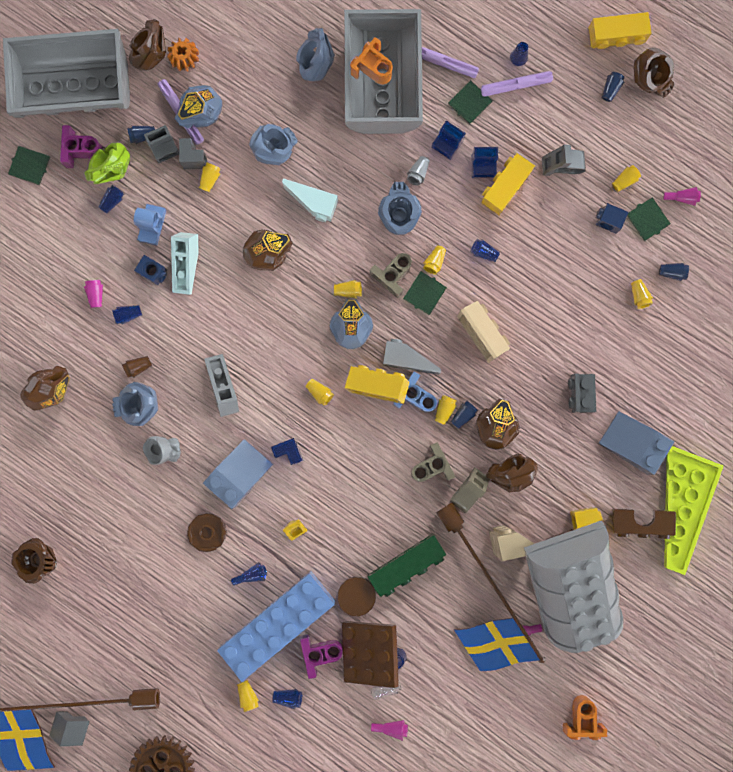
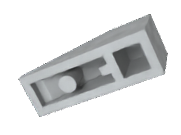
M391 339V341H387L383 366L438 375L441 373V369L407 344H403L402 340Z
M223 354L205 358L220 417L239 412L237 397Z

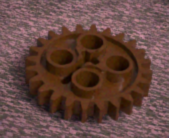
M166 735L162 737L161 741L156 736L153 742L151 739H148L146 745L142 743L139 747L140 750L135 751V757L130 761L133 765L129 768V771L147 772L144 766H149L152 772H161L159 769L162 768L165 769L162 772H173L172 767H177L180 772H194L195 768L190 766L195 761L188 759L192 753H185L187 745L181 748V740L175 744L173 736L169 741H167ZM159 752H164L167 758H161Z

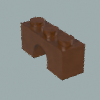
M613 508V533H617V537H629V534H638V538H650V535H658L659 539H670V536H676V512L653 510L652 521L647 525H640L635 521L633 509Z

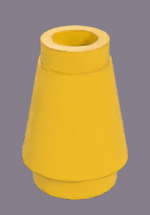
M206 162L202 169L199 188L210 192V189L221 174L219 173L221 168Z
M634 165L627 166L611 184L619 192L638 182L641 173Z
M437 245L423 262V269L427 273L436 275L437 272H440L446 249Z
M642 279L632 282L634 305L638 309L651 306L653 304V297Z
M352 280L334 284V295L355 299L361 297V281Z
M314 379L309 380L305 386L315 400L323 406L327 405L334 396L330 388Z
M442 395L438 401L435 421L445 425L457 406L455 405L457 400Z
M248 680L237 684L240 708L247 712L259 707V699Z

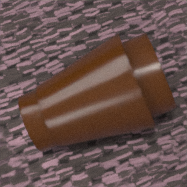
M148 356L127 360L126 363L122 364L128 378H135L152 366Z

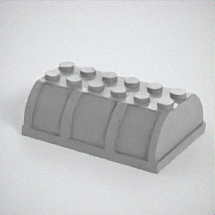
M421 9L344 10L345 125L349 129L363 134H402L417 129L423 122ZM374 37L381 41L380 53L388 58L393 65L392 79L384 85L376 83L361 70H359L358 79L351 76L350 64L354 57L360 56L364 45L368 41L371 42ZM385 69L379 70L380 73L387 72Z
M119 29L3 38L7 113L10 116L24 118L26 115H58L61 112H95L97 109L129 108L128 63Z
M602 520L524 547L544 632L554 646L571 653L588 652L593 647L602 644L607 645L618 638L622 632L624 620L619 607L618 587L614 579L613 558L609 551V535Z

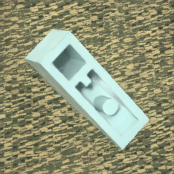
M283 178V187L316 220L326 222V220L332 221L338 202L337 195Z
M180 232L171 236L172 293L190 295L192 294L198 258V234Z

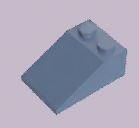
M618 411L598 444L645 474L655 475L674 441L653 428Z
M244 439L215 468L203 484L231 509H234L273 464Z

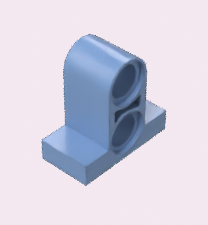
M146 204L145 209H136L134 224L140 229L137 239L139 242L158 245L166 214L165 208Z
M414 371L408 380L410 382L408 389H415L417 395L415 398H409L406 394L405 401L423 412H431L436 408L437 400L433 395L415 384L420 374ZM426 398L431 399L433 402V406L430 409L423 406V400ZM394 402L393 404L395 407L399 409L402 406V404Z

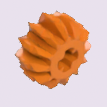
M179 37L177 43L172 41L173 47H168L167 49L169 52L167 58L171 61L172 67H177L179 71L185 68L187 72L189 70L188 67L195 68L194 62H199V50L196 48L193 41L190 42L187 38L182 41Z

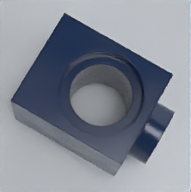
M607 203L603 208L600 207L595 218L598 219L596 226L617 234L622 229L629 212Z
M143 255L134 270L137 274L157 286L167 277V269L146 255ZM156 267V273L149 275V270Z

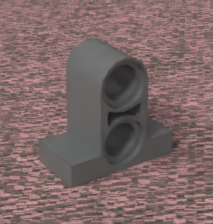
M564 144L542 157L543 175L584 173L586 171L584 151L572 150L571 145Z

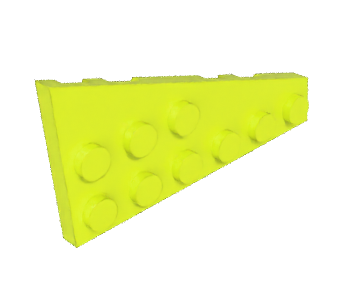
M674 446L671 447L666 455L665 510L676 512V536H670V539H665L664 567L685 575L724 466Z

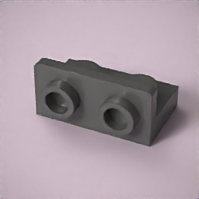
M572 374L571 378L568 379V388L571 390L569 408L572 409V413H595V374Z

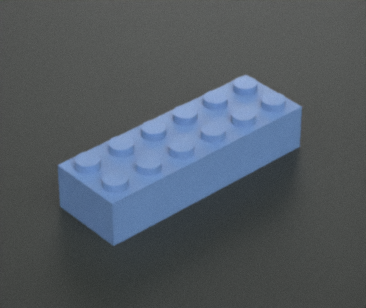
M310 571L223 643L217 651L241 682H243L333 607L335 600L313 572Z

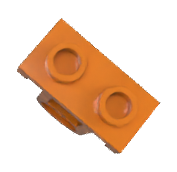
M374 37L371 42L368 41L364 45L360 56H356L350 64L351 76L358 79L359 70H361L376 83L384 85L392 79L393 65L388 58L380 53L381 41ZM385 69L387 72L380 73L379 70Z
M585 695L577 696L572 704L573 727L563 723V732L573 740H580L581 737L600 740L601 737H607V728L602 723H598L597 727V708L595 704ZM582 705H589L586 711H581Z

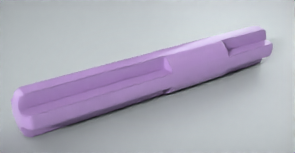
M422 47L423 60L476 78L479 71L478 67Z
M551 71L482 85L481 94L482 96H489L550 83L553 80V75Z
M162 79L158 82V87L174 113L177 114L180 108V100L169 83ZM193 125L189 129L185 128L196 145L204 141L197 127Z

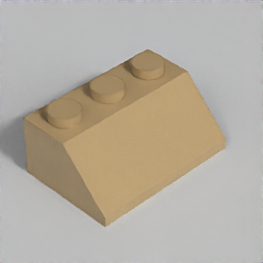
M476 301L460 310L457 318L489 363L508 351L510 343L504 335L501 336L499 333V326L495 320H491L488 317V310L485 305Z
M504 525L493 527L494 531L489 532L493 554L502 561L526 556L524 547L534 544Z

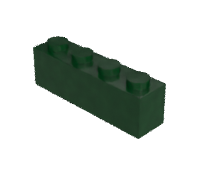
M432 533L369 573L368 579L380 597L383 595L388 597L395 592L394 588L400 584L402 587L412 581L411 577L416 574L421 576L428 571L427 567L434 564L436 566L443 562L446 553Z

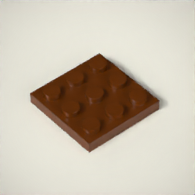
M352 621L342 622L344 682L388 688L399 687L396 625Z

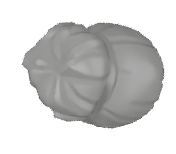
M152 436L143 445V452L150 464L159 465L168 460L176 462L180 458V444L177 438L166 439L164 437Z

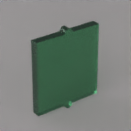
M470 80L448 104L457 112L458 116H461L471 124L493 100L488 96H482L481 89Z
M18 146L14 158L11 159L12 164L8 175L40 185L44 173H47L46 168L50 156Z
M653 197L643 204H638L627 215L644 241L655 234L659 235L661 230L671 224Z
M420 271L403 299L415 306V309H420L430 315L447 287L436 281L435 277L431 278Z

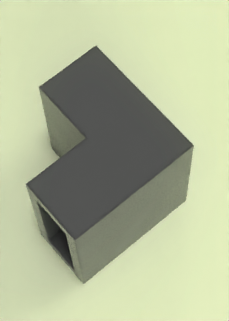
M166 125L144 134L158 163L179 155L177 146Z
M191 138L179 139V162L184 170L203 169L207 162L204 150H196V146Z
M56 712L49 736L59 746H83L90 721L85 716H72L69 712Z

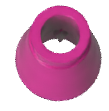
M101 280L85 281V286L83 287L90 308L102 307L103 284H101Z

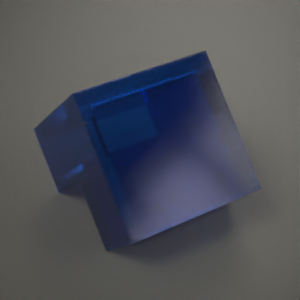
M446 120L431 148L451 160L464 142L466 133Z
M474 147L471 155L472 178H494L497 174L498 147Z
M295 438L271 447L275 458L287 455L291 465L304 461Z

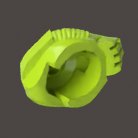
M111 143L104 150L98 149L91 157L88 170L84 172L86 180L93 181V184H100L122 179L125 176L130 161V154L126 147L121 143Z

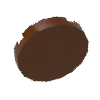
M205 513L198 515L192 520L188 526L187 536L190 544L198 551L211 552L223 544L226 539L227 530L225 523L220 517L215 514Z
M354 576L341 584L337 600L340 608L345 613L359 617L372 610L376 602V592L369 580Z

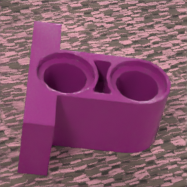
M62 125L60 162L66 168H74V158L91 159L98 149L103 150L102 145L93 136H76V132L70 125ZM74 144H77L75 149L70 150ZM92 145H96L93 150H89Z
M309 634L301 636L300 642L308 679L317 677L316 666L336 662L341 658L343 646L339 641L329 640L311 645ZM335 646L339 649V653L332 655L328 649ZM312 651H317L320 654V657L318 659H312L309 653Z

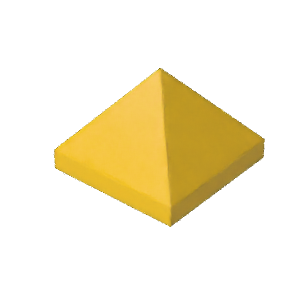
M299 519L290 521L283 529V532L291 541L308 531Z

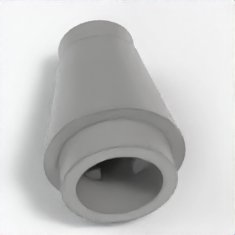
M420 156L407 172V180L411 184L419 186L424 182L430 162L429 159Z

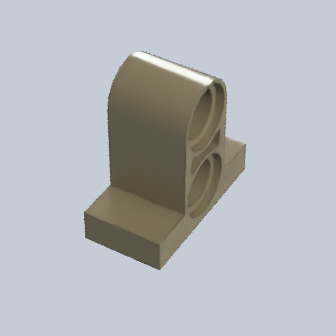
M400 253L383 271L374 265L370 269V275L395 297L399 298L404 289L398 285V282L410 270L411 257L406 253ZM405 260L407 261L408 265L406 267H400L398 265V261ZM389 273L393 274L395 280L387 281L385 276Z
M438 442L430 445L434 456L415 465L411 470L413 479L419 482L426 481L441 472L444 473L447 480L456 477ZM436 458L442 461V467L438 470L432 466V462ZM419 467L425 470L423 478L415 476V470Z
M474 467L469 477L452 496L450 502L464 513H467L474 503L485 494L490 479Z

